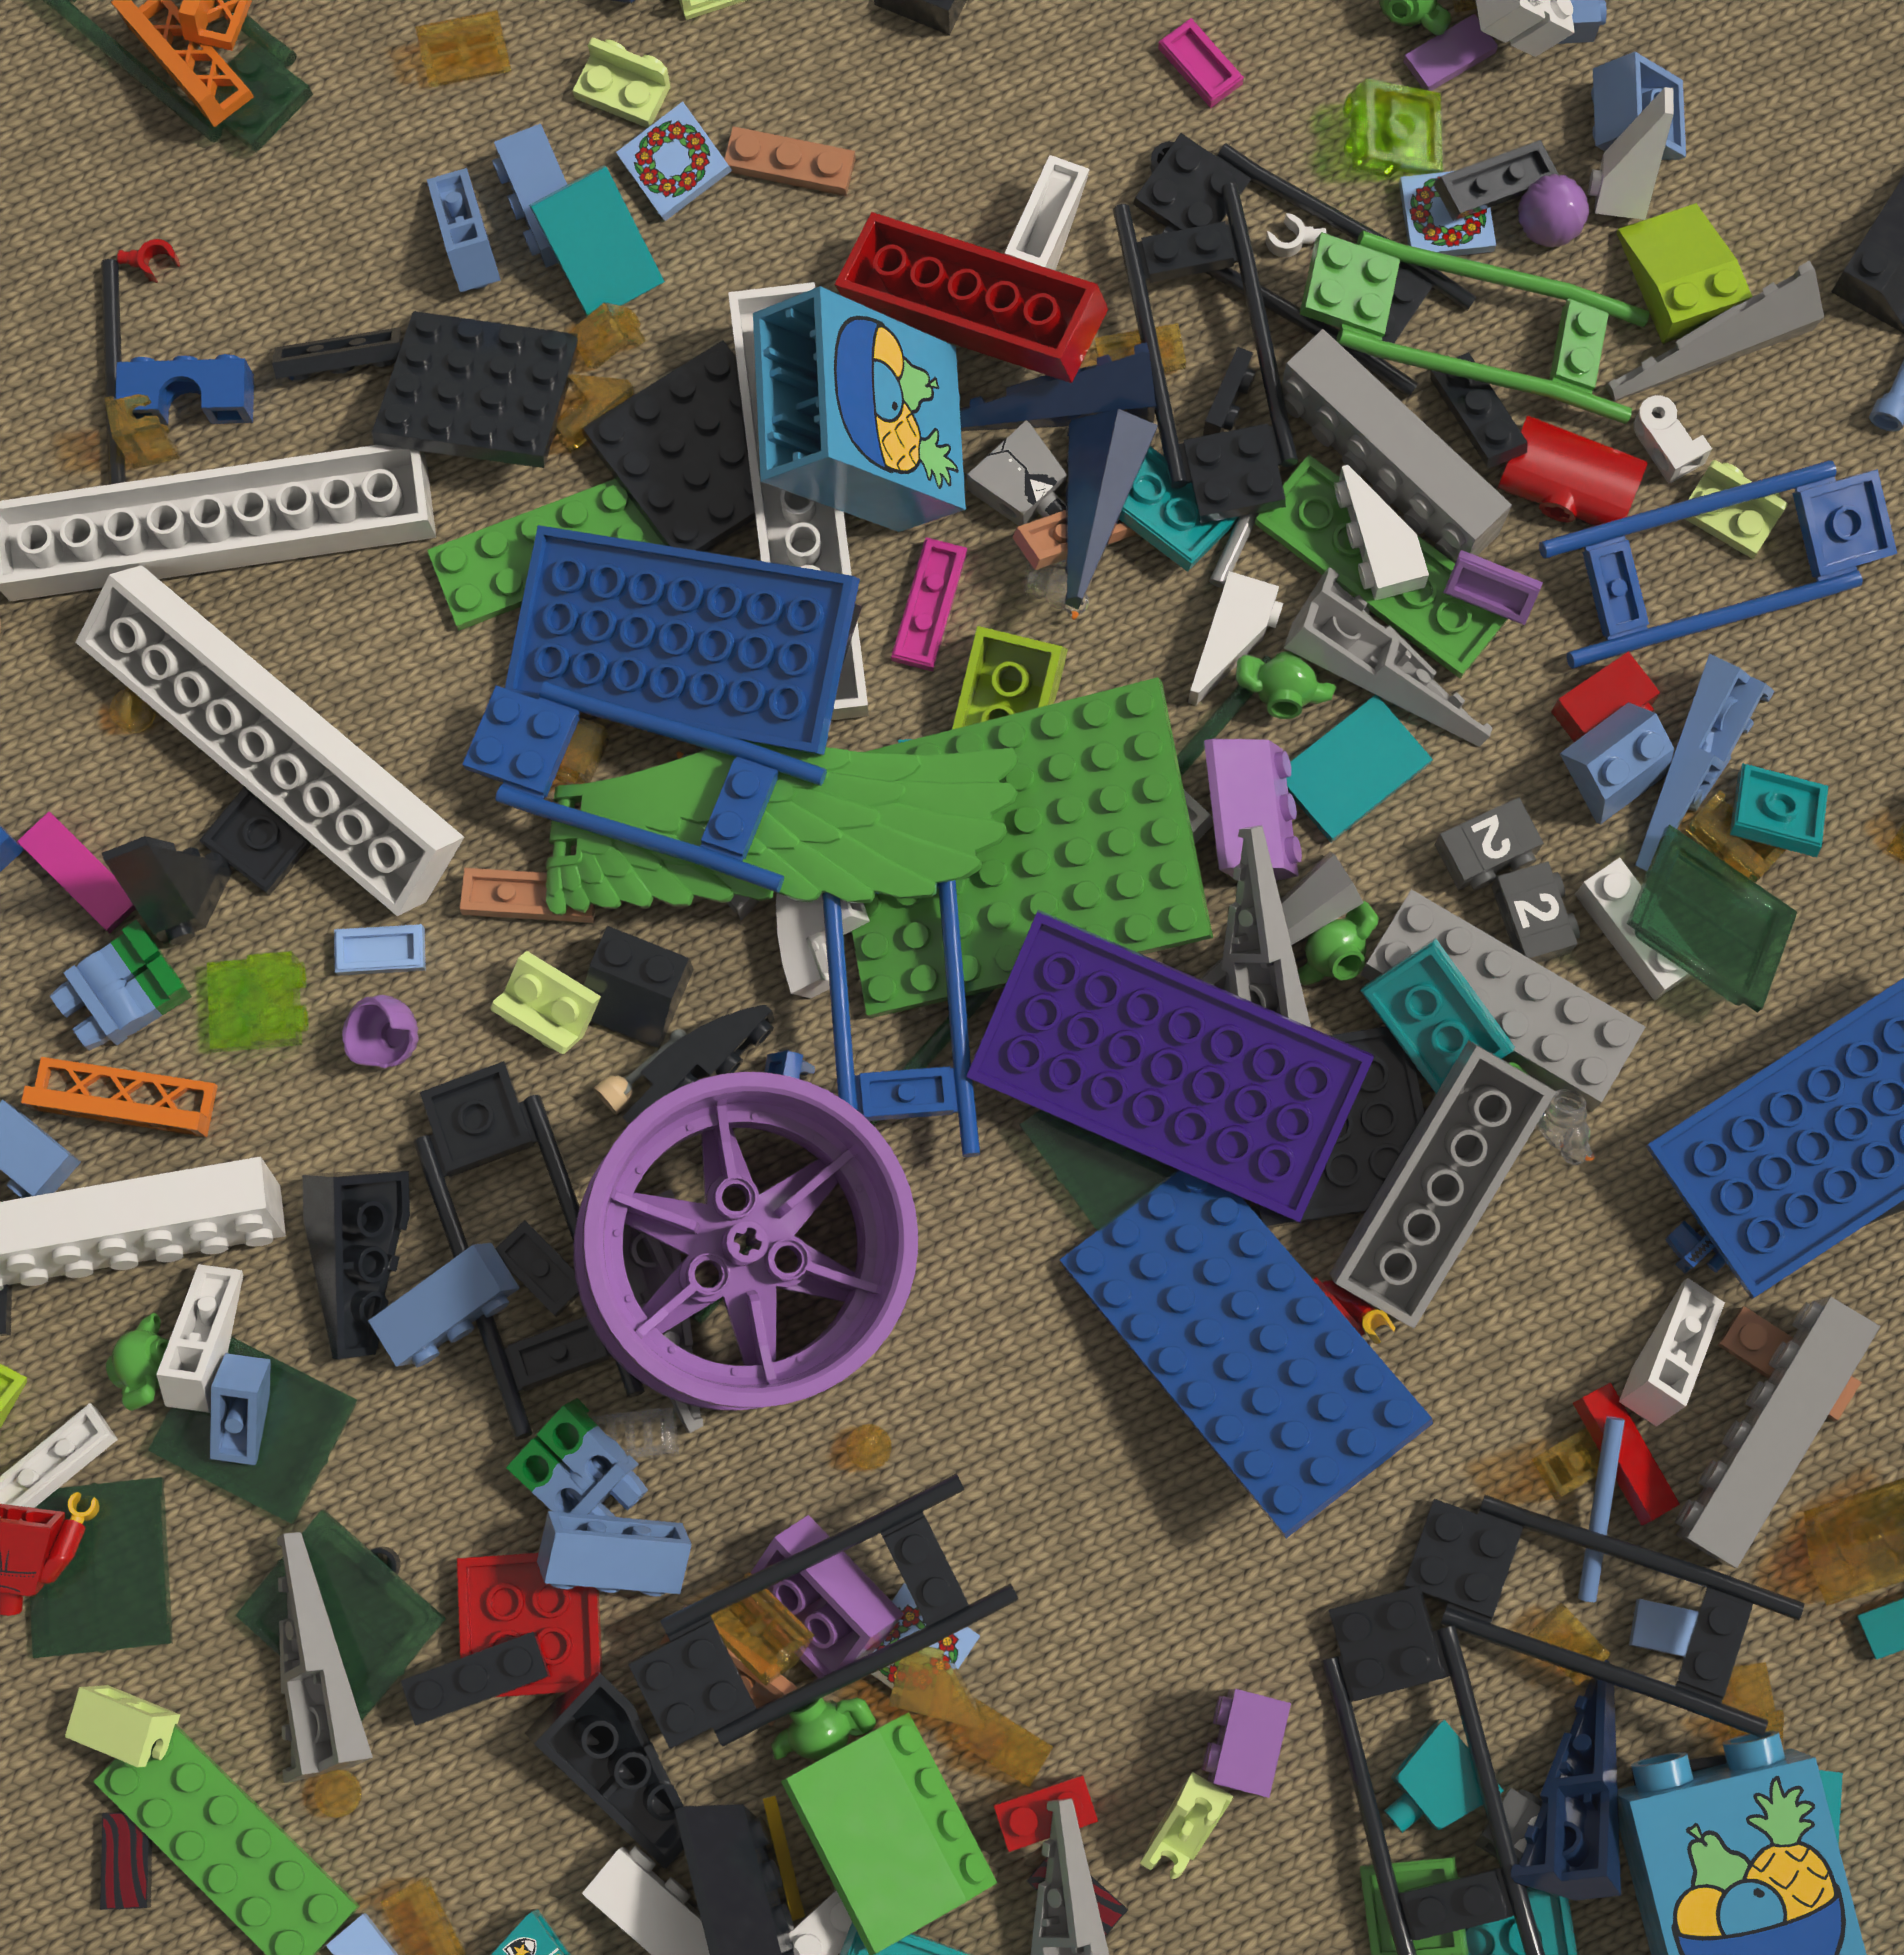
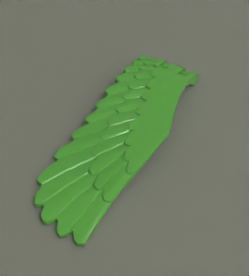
M746 741L827 769V774L822 786L782 772L778 773V780L746 859H743V862L783 875V885L777 893L795 901L812 902L825 892L847 903H871L875 898V892L901 899L932 898L937 893V883L966 879L981 870L982 862L976 857V854L1000 844L1006 835L1005 824L993 820L992 816L1013 804L1018 795L1017 790L1011 783H1000V780L1014 769L1018 761L1017 755L1013 748L950 754L908 755L866 753L826 747L824 755ZM707 749L617 778L584 784L559 785L555 787L554 802L574 809L575 804L581 802V811L700 846L702 843L701 838L732 762L736 757ZM551 820L549 843L554 845L553 857L547 858L546 903L553 914L562 916L566 913L568 906L575 911L586 913L591 904L608 909H617L621 906V901L645 909L651 906L654 898L674 907L690 906L694 896L720 903L730 902L735 894L760 901L773 898L774 891L692 862ZM577 845L576 855H571V846Z

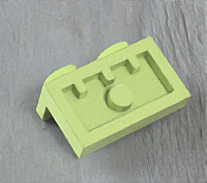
M592 37L588 43L590 57L573 89L574 98L643 127H650L671 87L667 68L660 60L653 56L643 55L641 57L626 51L621 44L613 40L601 41Z
M1713 460L1688 500L1751 483L1752 481L1745 478L1743 473L1734 465ZM1779 493L1686 518L1685 520L1754 559L1788 503L1781 499Z
M526 951L518 958L505 991L493 1001L490 1009L504 1018L507 1023L519 1027L540 1040L544 1046L565 1054L584 1037L601 996Z

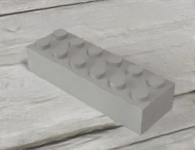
M1324 329L1286 363L1281 386L1287 412L1295 418L1301 417L1312 427L1313 435L1321 444L1326 447L1331 445L1341 454L1345 466L1349 465L1359 476L1362 474L1373 485V490L1386 504L1391 505L1393 503L1404 514L1406 523L1419 534L1424 532L1435 543L1436 550L1452 562H1456L1461 550L1478 556L1499 535L1512 504Z
M1411 889L1366 963L1361 976L1372 981L1436 938L1514 1044V1051L1502 1059L1508 1063H1517L1530 1076L1593 1112L1602 1103L1646 1027Z
M1468 1040L1329 1274L1334 1283L1414 1329L1556 1091Z
M1833 1297L1815 1300L1811 1304L1806 1302L1800 1309L1792 1324L1793 1327L1798 1329L1796 1334L1787 1344L1782 1342L1773 1354L1769 1365L1775 1368L1768 1381L1766 1380L1764 1383L1759 1381L1751 1391L1745 1403L1751 1407L1749 1413L1741 1422L1736 1420L1729 1428L1722 1441V1444L1728 1447L1721 1460L1717 1462L1712 1460L1708 1464L1698 1482L1704 1486L1697 1500L1691 1501L1689 1499L1684 1504L1675 1520V1523L1681 1526L1676 1536L1723 1565L1738 1568L1881 1327Z

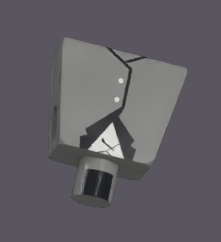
M1027 420L967 474L968 490L1018 526L1031 522L1039 514L1044 518L1066 510V503L1058 496L1066 488L1067 475Z

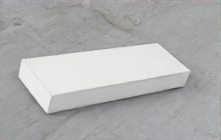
M89 1403L0 1476V1504L35 1508L118 1440L99 1410Z

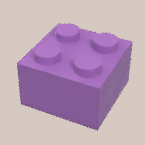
M1229 1689L1227 1697L1219 1696L1213 1717V1724L1220 1725L1216 1744L1208 1742L1202 1764V1770L1209 1772L1207 1781L1270 1798L1291 1703L1239 1689Z

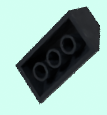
M743 1804L683 1806L675 1809L709 1954L800 1955L796 1948H792L789 1932L794 1930V1925L787 1906L780 1902L777 1888L782 1887V1878L774 1860H770L766 1845L771 1843V1836L765 1820L761 1816L756 1817Z

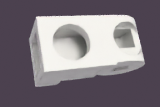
M1654 395L1643 401L1634 421V431L1668 484L1704 465L1712 448L1703 435L1695 440L1691 439L1677 419L1675 404L1669 398L1661 395Z

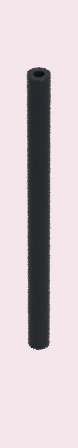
M105 259L101 261L108 485L126 482L124 423L115 411L117 362H122L119 264L117 260Z

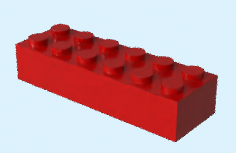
M871 212L834 284L841 296L940 340L1069 383L1073 382L1108 311L1106 302L1096 283Z

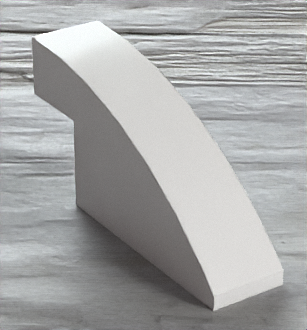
M1049 155L1007 246L1005 255L1056 270L1088 178V168Z
M777 893V935L782 965L791 994L811 999L830 989L822 894L815 901L801 902ZM841 900L843 935L870 922L863 903H847Z

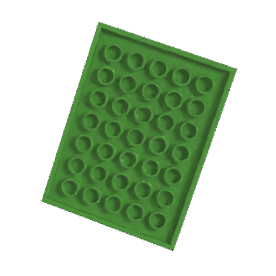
M1158 677L866 751V753L930 755L1013 748L1017 755L1018 761L1014 769L1001 779L1000 783H1011L1017 790L1018 795L1013 804L992 816L993 820L1005 824L1007 833L1000 844L976 854V857L982 862L981 870L966 879L956 880L965 996L1005 987L1038 910L1142 955L1213 938L1163 684ZM938 887L937 893L932 898L901 899L879 893L875 894V898L871 903H863L870 922L852 930L866 1015L870 1018H875L947 1001Z

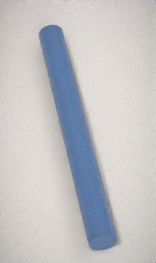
M1607 1416L1605 1421L1588 1529L1607 1535L1625 1422L1622 1418ZM1585 1548L1578 1599L1582 1601L1596 1602L1603 1553Z

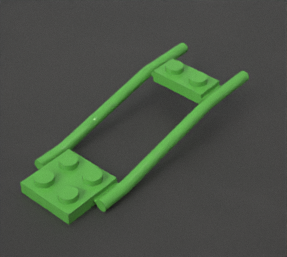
M1362 230L1357 244L1323 232L1315 239L1299 314L1341 328L1336 341L1342 346L1362 353L1548 397L1627 424L1632 415V408L1593 395L1592 390L1596 386L1608 315L1644 327L1650 313L1642 308L1570 283L1400 244ZM1405 262L1566 300V304L1562 308L1549 380L1382 341L1386 331L1399 263Z

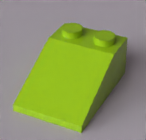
M1697 203L1617 229V236L1662 344L1686 336L1733 306H1737L1753 297L1736 257Z
M977 626L952 730L1054 704L1068 649L1063 646Z

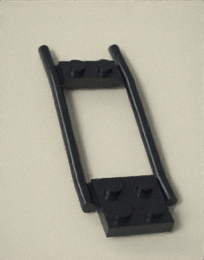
M1182 133L1177 137L1133 202V205L1166 226L1162 232L1163 234L1223 222L1227 213L1221 187L1226 183H1236L1241 196L1249 182L1253 181L1355 240H1358L1362 230L1389 239L1259 166L1229 144L1225 143L1217 156H1215ZM1400 262L1386 331L1382 341L1395 343L1432 287L1466 311H1468L1477 296L1439 270ZM1229 267L1204 272L1245 296L1241 274ZM1260 285L1265 308L1314 336L1324 329L1333 339H1337L1339 329L1324 322L1300 315V307ZM1342 346L1362 366L1406 396L1410 397L1417 387V381L1386 360Z
M1233 182L1226 183L1221 187L1229 224H1226L1225 221L1143 237L1140 242H1137L1129 205L1119 204L1113 208L1141 343L1147 342L1156 402L1155 414L1170 485L1172 488L1177 489L1192 483L1200 524L1286 507V498L1278 466L1290 467L1298 463L1255 257L1238 185ZM1234 263H1238L1272 426H1269L1267 423L1183 440V443L1179 444L1146 280L1153 283L1234 267Z
M504 1061L420 1092L433 1135L421 1136L415 1139L414 1145L453 1258L461 1254L469 1246L444 1177H452L528 1149L537 1142L574 1243L576 1220L580 1206L540 1095H532L519 1102L508 1066ZM483 1314L475 1320L515 1440H521L533 1434L519 1391H527L607 1361L612 1357L596 1335L587 1316L510 1344L508 1348H504L493 1316L486 1317ZM615 1360L627 1397L632 1398L644 1393L643 1384Z
M954 1474L860 1523L660 1620L670 1641L629 1661L628 1665L669 1749L712 1727L721 1746L724 1747L772 1721L927 1648L1018 1601V1596L1010 1583L968 1604L923 1511L964 1491L958 1475ZM881 1533L927 1627L756 1708L711 1615Z
M1484 1495L1478 1514L1437 1499L1433 1500L1403 1587L1407 1589L1420 1585L1423 1595L1447 1604L1440 1625L1446 1627L1454 1625L1457 1631L1674 1705L1763 1738L1768 1720L1722 1703L1752 1611V1605H1757L1798 1621L1801 1618L1805 1603L1715 1570L1557 1520L1488 1495ZM1523 1528L1707 1587L1675 1686L1491 1624Z
M1420 1585L1329 1609L1341 1655L1321 1660L1334 1705L1381 1899L1397 1955H1417L1413 1940L1417 1941L1507 1919L1512 1916L1515 1918L1525 1955H1545L1525 1885L1515 1883L1511 1878L1513 1864L1519 1865L1455 1626L1433 1631ZM1450 1676L1500 1868H1493L1399 1892L1352 1702Z

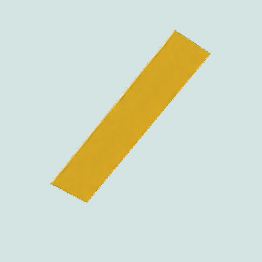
M775 1795L764 1798L763 1803L792 1921L805 1917Z

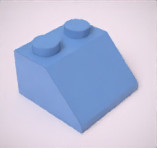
M1632 52L1593 68L1591 97L1594 103L1595 125L1593 127V138L1595 146L1606 151L1662 89L1667 87L1673 88L1674 115L1662 160H1680L1685 158L1686 138L1683 80L1637 52Z
M1628 702L1562 751L1560 755L1596 823L1602 824L1667 775L1674 747L1656 713Z

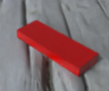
M1610 1382L1573 1402V1405L1600 1453L1606 1417L1611 1416L1625 1420L1616 1481L1640 1524L1643 1526L1677 1507L1680 1503L1625 1406L1619 1402L1620 1398Z

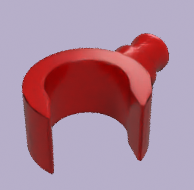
M152 239L145 242L139 250H119L117 254L119 264H129L131 267L141 268L146 278L155 283H158L148 266L153 256L166 254L180 268L179 258L173 247L162 239Z

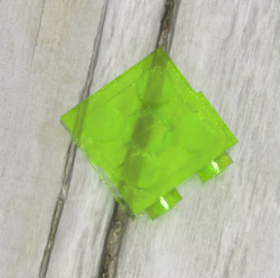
M1366 78L1348 94L1344 102L1343 114L1346 119H1351V132L1346 138L1344 153L1346 157L1352 158V171L1388 178L1397 171L1418 175L1440 173L1443 171L1441 93Z
M292 951L247 955V959L207 962L210 1049L213 1052L302 1045V1032L308 1031L307 1008L305 1005L300 1004V988H306L307 983L304 962H299V959Z

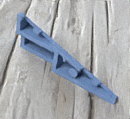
M1712 654L1708 656L1635 865L1653 875L1658 871V864L1669 844H1675L1681 836V831L1678 830V827L1687 810L1694 812L1698 810L1729 763L1731 753L1741 734H1748L1754 723L1750 717L1760 700L1769 702L1774 693V690L1766 683L1751 677L1741 668Z

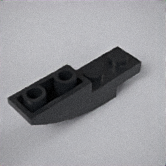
M760 1005L719 1017L693 1030L660 1053L640 1072L644 1080L651 1087L623 1116L626 1124L629 1125L645 1109L663 1096L682 1086L698 1081L697 1076L700 1072L707 1078L734 1073L743 1062V1059L740 1057L741 1054L751 1044L755 1047L759 1046L773 1031L774 1027L771 1023L775 1019L772 1010L767 1005Z

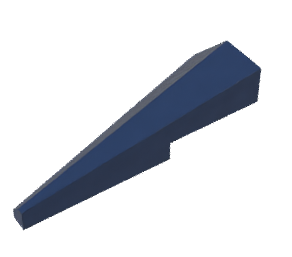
M1147 342L1135 345L1134 355L1112 361L1108 354L1098 357L1097 365L1079 368L1072 383L1043 375L1007 387V396L985 403L981 396L970 399V406L960 408L961 431L1017 429L1026 420L1033 428L1069 426L1072 419L1120 409L1149 422H1154L1156 402Z
M1120 409L1072 419L1067 430L1069 451L1067 454L1068 486L1066 489L1067 560L1065 563V574H1067V593L1065 604L1078 610L1120 518L1125 502L1150 449L1158 427L1157 424Z
M1606 1658V1659H1599L1600 1661H1603V1662H1606V1663H1609V1664H1610V1662L1607 1660V1658ZM1591 1677L1584 1696L1579 1695L1574 1706L1577 1715L1570 1733L1564 1732L1541 1791L1540 1797L1543 1803L1534 1826L1528 1825L1524 1835L1527 1845L1519 1865L1513 1864L1511 1869V1878L1515 1883L1575 1901L1621 1895L1614 1685Z

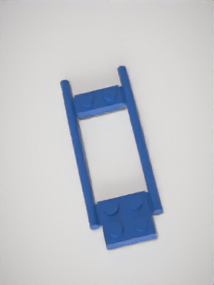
M1828 460L1540 542L1539 551L1544 559L1584 548L1582 554L1602 634L1607 639L1604 642L1567 652L1566 658L1569 667L1574 669L1621 655L1628 651L1631 652L1862 586V576L1856 566L1898 554L1878 469L1836 480V466L1832 460ZM1795 489V492L1792 493L1811 574L1812 577H1816V582L1647 628L1649 621L1630 543L1629 540L1625 539V535Z
M548 682L542 684L538 700L496 685L462 764L468 771L503 783L496 793V802L539 817L692 862L775 892L781 890L784 876L743 862V859H746L778 780L777 775L779 772L822 786L827 774V769L740 739L589 697ZM580 712L736 757L732 762L701 838L702 843L700 846L544 800L548 796L580 719Z
M956 880L937 883L953 1068L948 1066L854 1074L841 899L826 892L822 893L838 1097L849 1103L864 1115L868 1121L942 1116L958 1113L962 1156H979L980 1146L973 1080L966 1077L971 1067Z

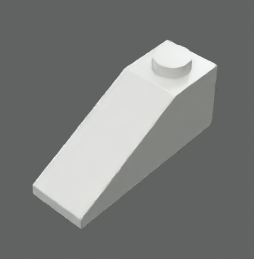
M1664 87L1604 152L1600 170H1592L1588 195L1595 196V214L1646 220L1674 115L1673 88Z
M1229 571L1188 699L1189 704L1196 706L1237 666V660L1243 655H1248L1263 640L1267 626L1276 628L1283 603L1276 601L1279 586Z
M198 1264L156 1374L165 1406L210 1413L211 1386L225 1353H228L243 1280L242 1270Z
M1689 1278L1684 1280L1634 1363L1619 1402L1656 1427L1686 1407L1725 1302Z

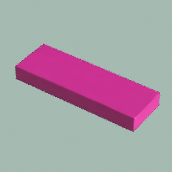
M925 538L891 659L893 662L934 671L967 556L966 547Z
M50 811L17 841L109 934L136 909L115 876Z

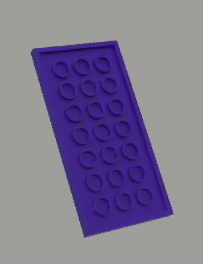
M1038 910L966 1077L1300 1222L1374 1059V1055Z

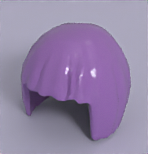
M1545 175L1536 180L1535 183H1531L1528 191L1521 197L1518 207V220L1526 236L1536 244L1545 247H1560L1568 244L1582 232L1589 215L1587 197L1574 179H1570L1566 175Z
M387 995L365 997L358 1001L349 1012L342 1030L345 1053L352 1062L363 1066H380L384 1069L398 1066L405 1062L416 1049L419 1040L417 1021L410 1008L402 1001Z

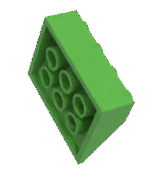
M909 1712L781 1781L869 1955L882 1951L998 1883Z

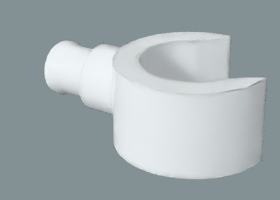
M1286 213L1284 224L1296 234L1297 238L1292 242L1284 243L1267 231L1266 245L1270 252L1278 257H1291L1301 250L1303 244H1313L1321 232L1326 233V228L1313 229V227H1305L1300 218Z

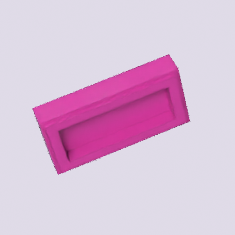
M1192 18L1159 41L1158 49L1210 108L1243 85L1244 77Z

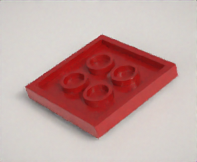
M539 1553L457 1558L460 1659L528 1633L536 1632L551 1676L497 1697L566 1693L598 1671L603 1675L599 1590L595 1587L584 1586L560 1589L544 1583L537 1563Z

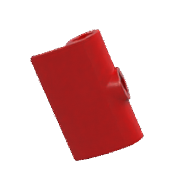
M1527 416L1521 429V433L1528 442L1527 453L1508 461L1497 489L1530 502L1540 503L1539 509L1542 513L1560 522H1573L1578 518L1584 523L1597 526L1627 517L1648 463L1627 453Z

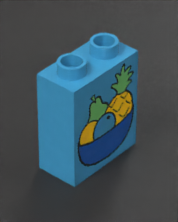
M821 286L753 313L761 482L897 532L966 510L956 346Z
M1765 1731L1763 1738L1746 1734L1724 1741L1722 1744L1727 1763L1692 1772L1688 1755L1685 1752L1653 1756L1631 1764L1636 1785L1618 1789L1619 1829L1651 1955H1867L1816 1757L1792 1748L1783 1750L1779 1731Z

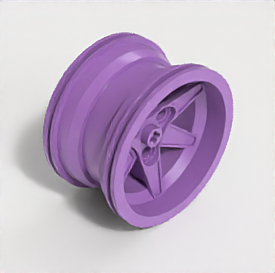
M737 1072L716 1075L687 1084L663 1096L634 1119L614 1142L593 1174L578 1212L573 1251L575 1279L580 1300L596 1335L612 1357L641 1383L678 1402L700 1408L748 1410L784 1405L816 1395L843 1381L859 1369L889 1336L901 1316L915 1276L918 1255L916 1209L910 1186L893 1150L880 1132L849 1103L826 1089L786 1075L767 1072ZM732 1128H751L778 1134L804 1147L817 1157L818 1160L759 1195ZM701 1134L705 1204L634 1193L645 1172L661 1155L684 1140ZM837 1183H839L846 1195L856 1226L857 1262L855 1273L794 1236ZM737 1187L743 1191L746 1197V1204L742 1210L731 1211L727 1209L722 1201V1194L725 1188ZM624 1224L687 1255L642 1308L634 1297L624 1266ZM742 1235L747 1237L746 1245L752 1247L751 1250L744 1254L739 1253L740 1244L734 1242L735 1239ZM789 1248L796 1254L798 1263L792 1273H784L777 1268L774 1259L778 1249ZM708 1262L717 1268L719 1279L713 1288L702 1287L696 1281L695 1270L700 1263ZM776 1288L844 1302L834 1320L814 1341L791 1356L776 1361ZM723 1297L744 1366L720 1364L702 1359L675 1345L662 1333Z

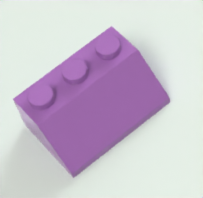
M1204 740L1219 870L1233 877L1234 867L1240 864L1243 838L1238 837L1239 829L1262 825L1276 881L1297 877V863L1301 862L1302 852L1298 838L1293 835L1292 820L1296 819L1297 811L1293 796L1290 793L1288 794L1287 777L1291 776V763L1287 752L1270 740Z
M807 1515L773 1538L749 1576L827 1539L829 1536ZM844 1551L744 1599L818 1678L873 1653L885 1641L903 1616L900 1609Z

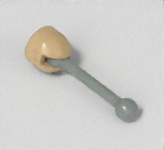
M681 1029L674 1030L670 1035V1040L626 1078L611 1075L603 1079L593 1088L597 1096L615 1115L620 1113L632 1099V1084L642 1076L640 1072L660 1053L687 1035V1033Z

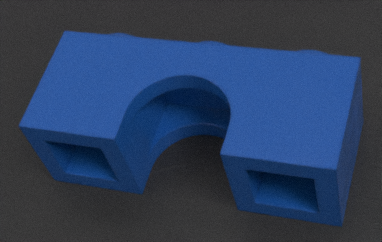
M223 354L215 359L198 360L192 356H177L171 361H155L148 357H135L130 362H117L115 411L125 426L168 425L169 409L172 402L185 393L201 395V409L210 424L253 423L254 374L245 358Z

